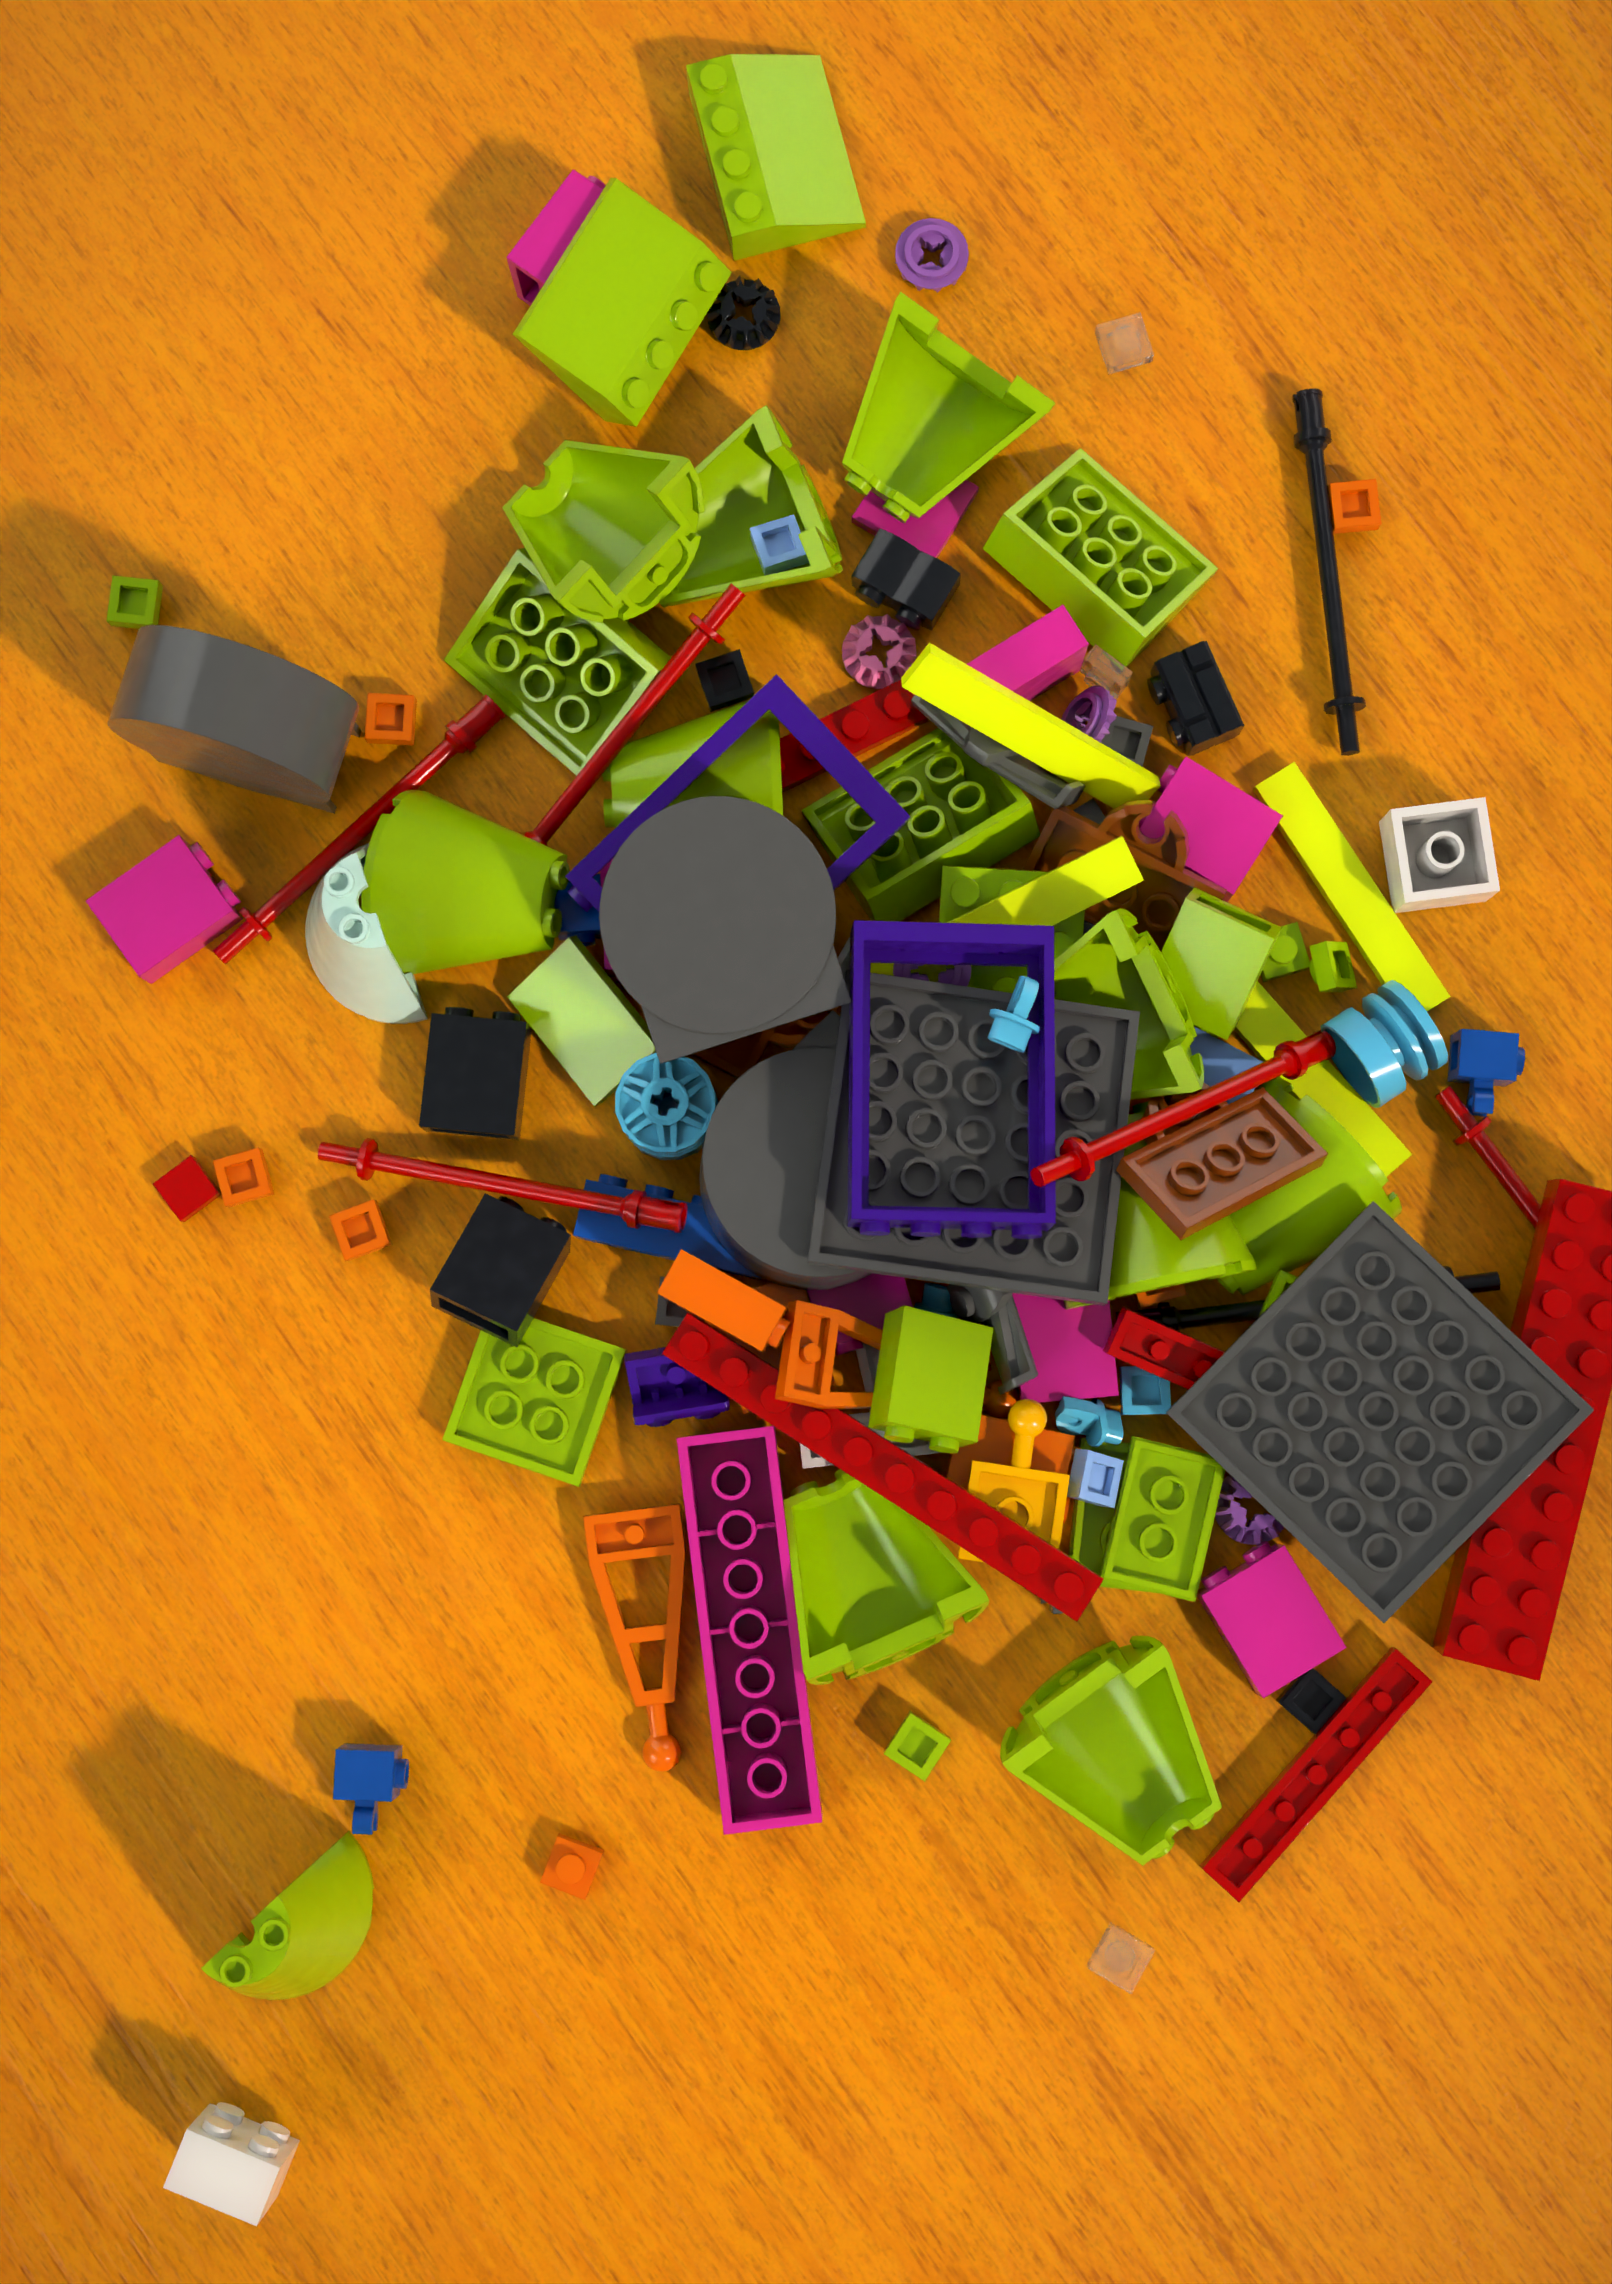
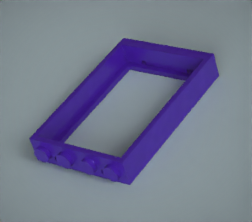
M776 674L565 876L573 884L567 892L586 912L593 906L600 912V899L603 887L593 877L615 857L619 848L634 830L651 816L667 808L768 710L772 712L875 822L870 829L827 868L834 891L903 827L911 816Z
M854 920L850 932L848 1227H860V1234L869 1236L889 1235L890 1228H910V1235L918 1237L940 1236L941 1229H961V1236L968 1238L992 1236V1230H1011V1237L1018 1239L1041 1238L1042 1231H1048L1056 1223V1181L1043 1187H1038L1033 1183L1030 1174L1033 1168L1055 1158L1054 926ZM870 963L1027 967V977L1039 983L1037 996L1027 1017L1028 1021L1035 1023L1041 1028L1038 1034H1031L1027 1044L1028 1209L869 1206Z

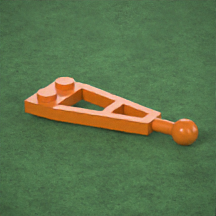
M800 1300L789 1302L786 1320L790 1321V1324L784 1333L775 1399L819 1409H871L873 1392H830L837 1334L839 1331L880 1350L883 1330L841 1310ZM1001 1380L989 1383L985 1386L983 1408L986 1413L995 1418L1008 1417L1011 1407L1019 1401L1017 1389L1003 1395L999 1394L998 1387L1002 1385Z
M680 1503L583 1516L589 1566L635 1706H646L650 1737L643 1745V1759L646 1765L654 1771H669L677 1765L681 1756V1747L678 1740L669 1734L665 1704L675 1702L686 1560ZM671 1555L666 1622L626 1627L606 1563ZM665 1639L662 1687L646 1688L631 1643Z

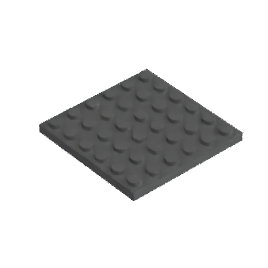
M847 969L845 974V983L848 989L849 996L850 969ZM870 973L869 1206L1028 1209L1027 1046L1024 1053L987 1038L994 1019L989 1016L990 1009L1006 1011L1013 993ZM1054 999L1055 1158L1060 1156L1059 1148L1064 1140L1069 1137H1077L1087 1144L1128 1124L1140 1017L1139 1011ZM849 1003L842 1005L807 1264L1102 1306L1108 1303L1122 1178L1116 1169L1121 1158L1124 1157L1125 1148L1096 1161L1095 1171L1086 1181H1076L1069 1174L1056 1180V1223L1048 1231H1042L1041 1238L1011 1237V1230H992V1236L968 1238L961 1236V1229H941L940 1236L918 1237L910 1235V1228H890L889 1235L869 1236L860 1234V1227H848Z
M1372 1201L1166 1413L1378 1619L1385 1623L1594 1409L1385 1211Z

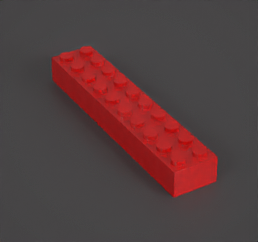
M1561 1178L1547 1180L1510 1331L1584 1399L1594 1411L1456 1550L1432 1648L1442 1656L1540 1681L1612 1389V1191Z

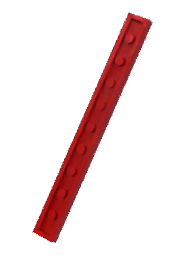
M686 1314L662 1352L670 1360L1076 1622H1078L1104 1580L1103 1577L896 1444L885 1439L843 1410L819 1409L775 1399L779 1369L693 1314Z

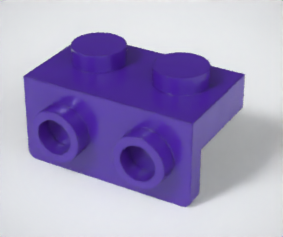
M666 1347L625 1354V1366L632 1397L635 1425L647 1424L650 1427H660L671 1423L675 1419L693 1416L697 1419H709L719 1415L721 1412L730 1410L728 1396L664 1356L662 1352Z

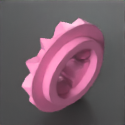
M888 614L875 617L867 615L856 625H851L843 641L842 658L844 666L850 676L861 685L873 689H882L901 680V677L916 660L915 638L911 635L904 622L900 623L892 619ZM873 635H876L877 640L880 639L883 646H893V649L887 651L886 668L883 667L882 661L879 662L876 655H866V652L872 649Z

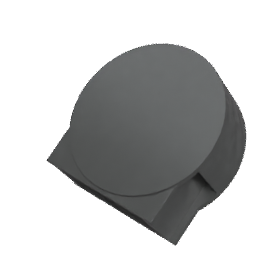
M147 625L138 630L107 723L113 732L131 744L149 752L158 762L199 773L247 790L287 799L334 814L337 807L330 798L351 735L360 737L361 729L355 722L359 712L357 701L343 689L325 678L287 660L229 639L195 630L165 625Z
M728 796L694 798L679 802L654 814L634 830L619 848L608 869L601 892L599 912L601 938L609 963L618 980L627 992L642 1006L660 1064L851 1002L833 946L836 930V904L831 878L817 849L808 837L786 817L764 805L742 798Z
M834 1010L792 1050L759 1062L730 1086L711 1116L700 1163L699 1181L703 1208L708 1222L722 1246L736 1261L755 1275L769 1282L799 1290L833 1289L857 1282L872 1274L807 1264L840 1016Z

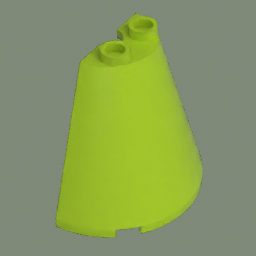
M900 292L895 299L842 465L849 472L844 481L850 487L864 496H867L870 491L885 501L882 508L898 521L906 523L910 516L920 518L1045 416L1053 408L1055 402L1018 375L1012 383L938 331L937 327L940 319Z
M767 405L758 409L695 467L704 496L705 512L699 513L696 531L701 536V539L687 572L677 586L659 602L662 607L718 598L731 583L742 593L828 578L842 572L843 568L838 563L842 561L840 548L820 496L804 464L801 465L797 456L789 449L793 446L792 442ZM794 514L801 532L798 536L809 563L779 573L764 575L750 538L749 528Z
M564 440L543 463L545 467L543 481L535 487H528L524 484L502 509L551 595L561 606L574 615L592 622L603 623V619L618 617L623 621L634 618L661 602L681 581L694 559L701 536L696 533L699 513L705 512L703 489L699 476L691 461L684 456Z
M748 701L627 743L602 774L603 781H611L612 799H604L603 802L605 827L616 828ZM768 710L669 806L694 798L728 796L759 803L783 816L779 720Z
M407 790L392 799L393 806L396 807L391 814H381L367 850L364 874L369 887L361 892V908L366 913H376L378 915L386 943L404 974L410 972L418 974L553 949L554 938L559 935L562 927L561 911L554 907L555 897L558 890H564L567 887L569 881L565 877L570 872L567 863L568 855L426 791Z
M1119 908L1108 913L1054 960V999L1140 1012L1130 1100L1193 1093L1202 1089L1204 1066L1200 1053L1192 1055L1190 1045L1194 1041L1193 1038L1197 1037L1189 1010L1164 956L1148 931L1138 934L1132 927L1138 924L1136 917L1128 910Z
M1279 1077L1259 1085L1257 1090L1264 1087L1328 1155L1321 1167L1230 1214L1231 1219L1252 1254L1257 1268L1255 1271L1217 1278V1281L1231 1294L1238 1290L1243 1296L1273 1281L1278 1270L1281 1269L1289 1273L1315 1260L1372 1201L1393 1220L1402 1211L1398 1195L1392 1192L1387 1196L1382 1188L1389 1180L1354 1137L1307 1094L1300 1100L1289 1094L1294 1087L1291 1083Z
M1148 1102L1132 1106L1134 1114L1128 1115V1124L1143 1117ZM1143 1139L1126 1147L1124 1156L1146 1146L1147 1143ZM1121 1178L1108 1301L1114 1300L1117 1297L1204 1279L1212 1280L1257 1270L1255 1260L1230 1215L1180 1240L1125 1179ZM1064 1300L1066 1310L1092 1305Z
M841 1469L837 1470L834 1474L835 1482L823 1487H818L816 1481L804 1483L790 1492L791 1497L783 1500L803 1672L808 1683L814 1685L830 1684L834 1681L831 1675L833 1673L843 1671L846 1680L908 1658L954 1633L953 1622L963 1616L965 1623L974 1620L986 1609L990 1601L985 1590L928 1525Z
M1132 1636L1129 1640L1132 1645L1119 1648L1115 1641L1103 1644L1073 1660L1043 1683L1019 1709L1024 1719L1017 1729L1013 1726L1007 1728L1001 1743L1000 1758L1002 1764L1010 1773L1143 1866L1151 1859H1157L1167 1854L1174 1846L1173 1836L1179 1830L1187 1826L1192 1830L1204 1827L1213 1818L1214 1813L1222 1808L1169 1652L1159 1640L1153 1637Z
M348 1831L251 1920L255 1932L251 1942L241 1932L232 1942L229 1941L201 1969L208 1976L237 1993L266 2000H284L299 1997L323 1987L337 1977L359 1952L366 1939L373 1916V1877L365 1853L353 1834Z

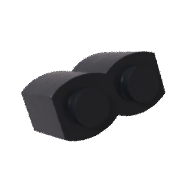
M883 529L878 530L851 575L852 586L857 589L855 595L860 600L875 608H879L883 604L894 609L897 612L895 617L901 623L904 622L907 627L917 631L921 626L931 631L933 630L959 587L961 573L948 564L918 550L907 541Z

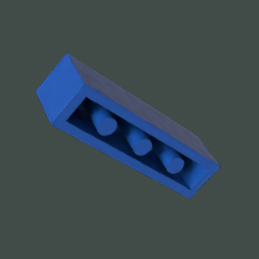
M600 1174L598 1182L586 1179L584 1190L620 1197H625L634 1191L626 1188L628 1180L606 1174ZM646 1184L645 1192L647 1197L678 1203L685 1202L672 1199L674 1191L671 1189ZM693 1195L691 1203L685 1202L688 1206V1212L682 1233L641 1225L639 1229L629 1228L621 1216L579 1208L573 1236L578 1239L674 1261L682 1249L722 1272L762 1280L761 1277L743 1267L722 1246L708 1222L701 1196Z

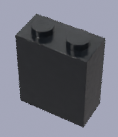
M446 1007L445 1014L432 1013L419 1127L426 1132L520 1140L532 1028L527 1022L520 1021V1014L494 1011L492 1012V1019L473 1017V1010L460 1007Z
M485 1193L430 1288L431 1306L508 1344L518 1347L570 1253L571 1234L567 1233L566 1228L554 1219L548 1217L538 1219L525 1213L522 1206L510 1198L501 1196L496 1199Z

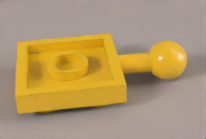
M1023 1399L1016 1402L1008 1414L1009 1426L1015 1433L1011 1466L971 1460L967 1491L1060 1549L1070 1475L1030 1469L1034 1439L1044 1430L1047 1423V1414L1039 1402L1032 1399ZM959 1546L958 1559L983 1562Z

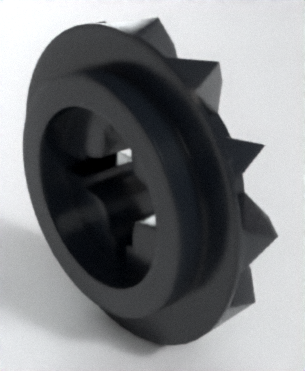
M740 275L735 281L725 283L707 312L708 324L716 339L725 346L736 350H752L766 344L776 333L781 316L780 306L774 290H770L763 285L759 278L755 281L746 280ZM735 300L744 307H748L751 304L754 306L752 308L754 326L750 320L747 321L743 316L737 319L733 318L736 314Z

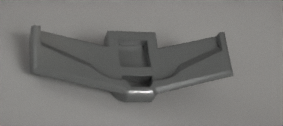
M917 695L912 698L911 704L961 747L967 755L1050 807L1059 809L1076 803L1085 789L1083 783L1079 781L1073 783L1065 782L1046 769Z
M949 1284L946 1288L950 1294V1303L954 1313L961 1320L993 1327L991 1351L1002 1381V1385L998 1387L999 1394L1003 1395L1015 1390L1037 1377L1038 1372L1018 1314L1013 1293Z

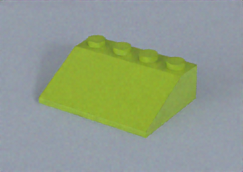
M728 54L686 65L689 96L734 261L866 228L865 217L820 55Z
M610 178L512 335L604 421L637 427L732 272L701 240L620 180Z
M1081 448L1003 513L982 548L1052 611L1064 605L1085 639L1120 671L1124 670L1149 646L1219 569Z
M521 548L516 550L444 661L483 695H488L508 717L577 776L671 657L628 620L623 621L618 617L603 619V623L592 622L582 619L565 609L551 595L526 549Z
M937 728L867 770L911 817L903 827L845 882L871 921H901L941 897L943 865L989 868L1038 838L1040 831L1031 802L1018 786L975 761L944 732ZM842 787L837 788L801 810L833 863L875 824L871 817Z

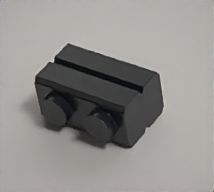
M1207 641L1199 642L1154 662L1150 672L1152 677L1147 679V684L1154 702L1157 705L1164 703L1171 719L1166 721V727L1175 747L1183 746L1186 755L1192 756L1214 745L1216 746L1233 739L1240 734L1244 723Z

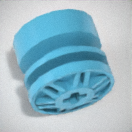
M1390 980L1380 986L1377 995L1371 993L1362 998L1364 1015L1350 1007L1321 1025V1032H1328L1335 1041L1336 1053L1332 1057L1334 1064L1362 1099L1374 1108L1381 1107L1406 1090V1080L1403 1072L1417 1081L1428 1076V1068L1431 1070L1438 1069L1448 1061L1445 1042L1437 1026L1416 997L1402 984L1394 980Z
M657 1053L637 1060L622 1075L615 1092V1113L623 1132L642 1153L659 1160H681L698 1153L704 1146L711 1116L719 1103L708 1074L694 1060L684 1056L660 1064ZM666 1093H672L674 1102L679 1104L677 1109L670 1108L667 1116H661V1111L658 1106L654 1105L655 1100H663Z

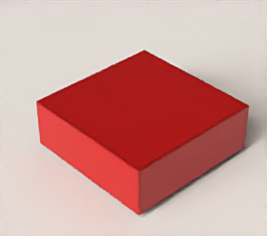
M192 1155L153 1183L154 1187L181 1222H186L222 1195L204 1168Z

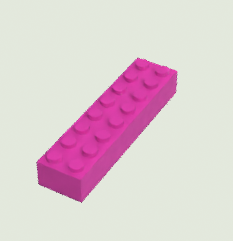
M767 1426L676 1438L724 1835L821 1823L823 1813L807 1683L802 1666L775 1427Z

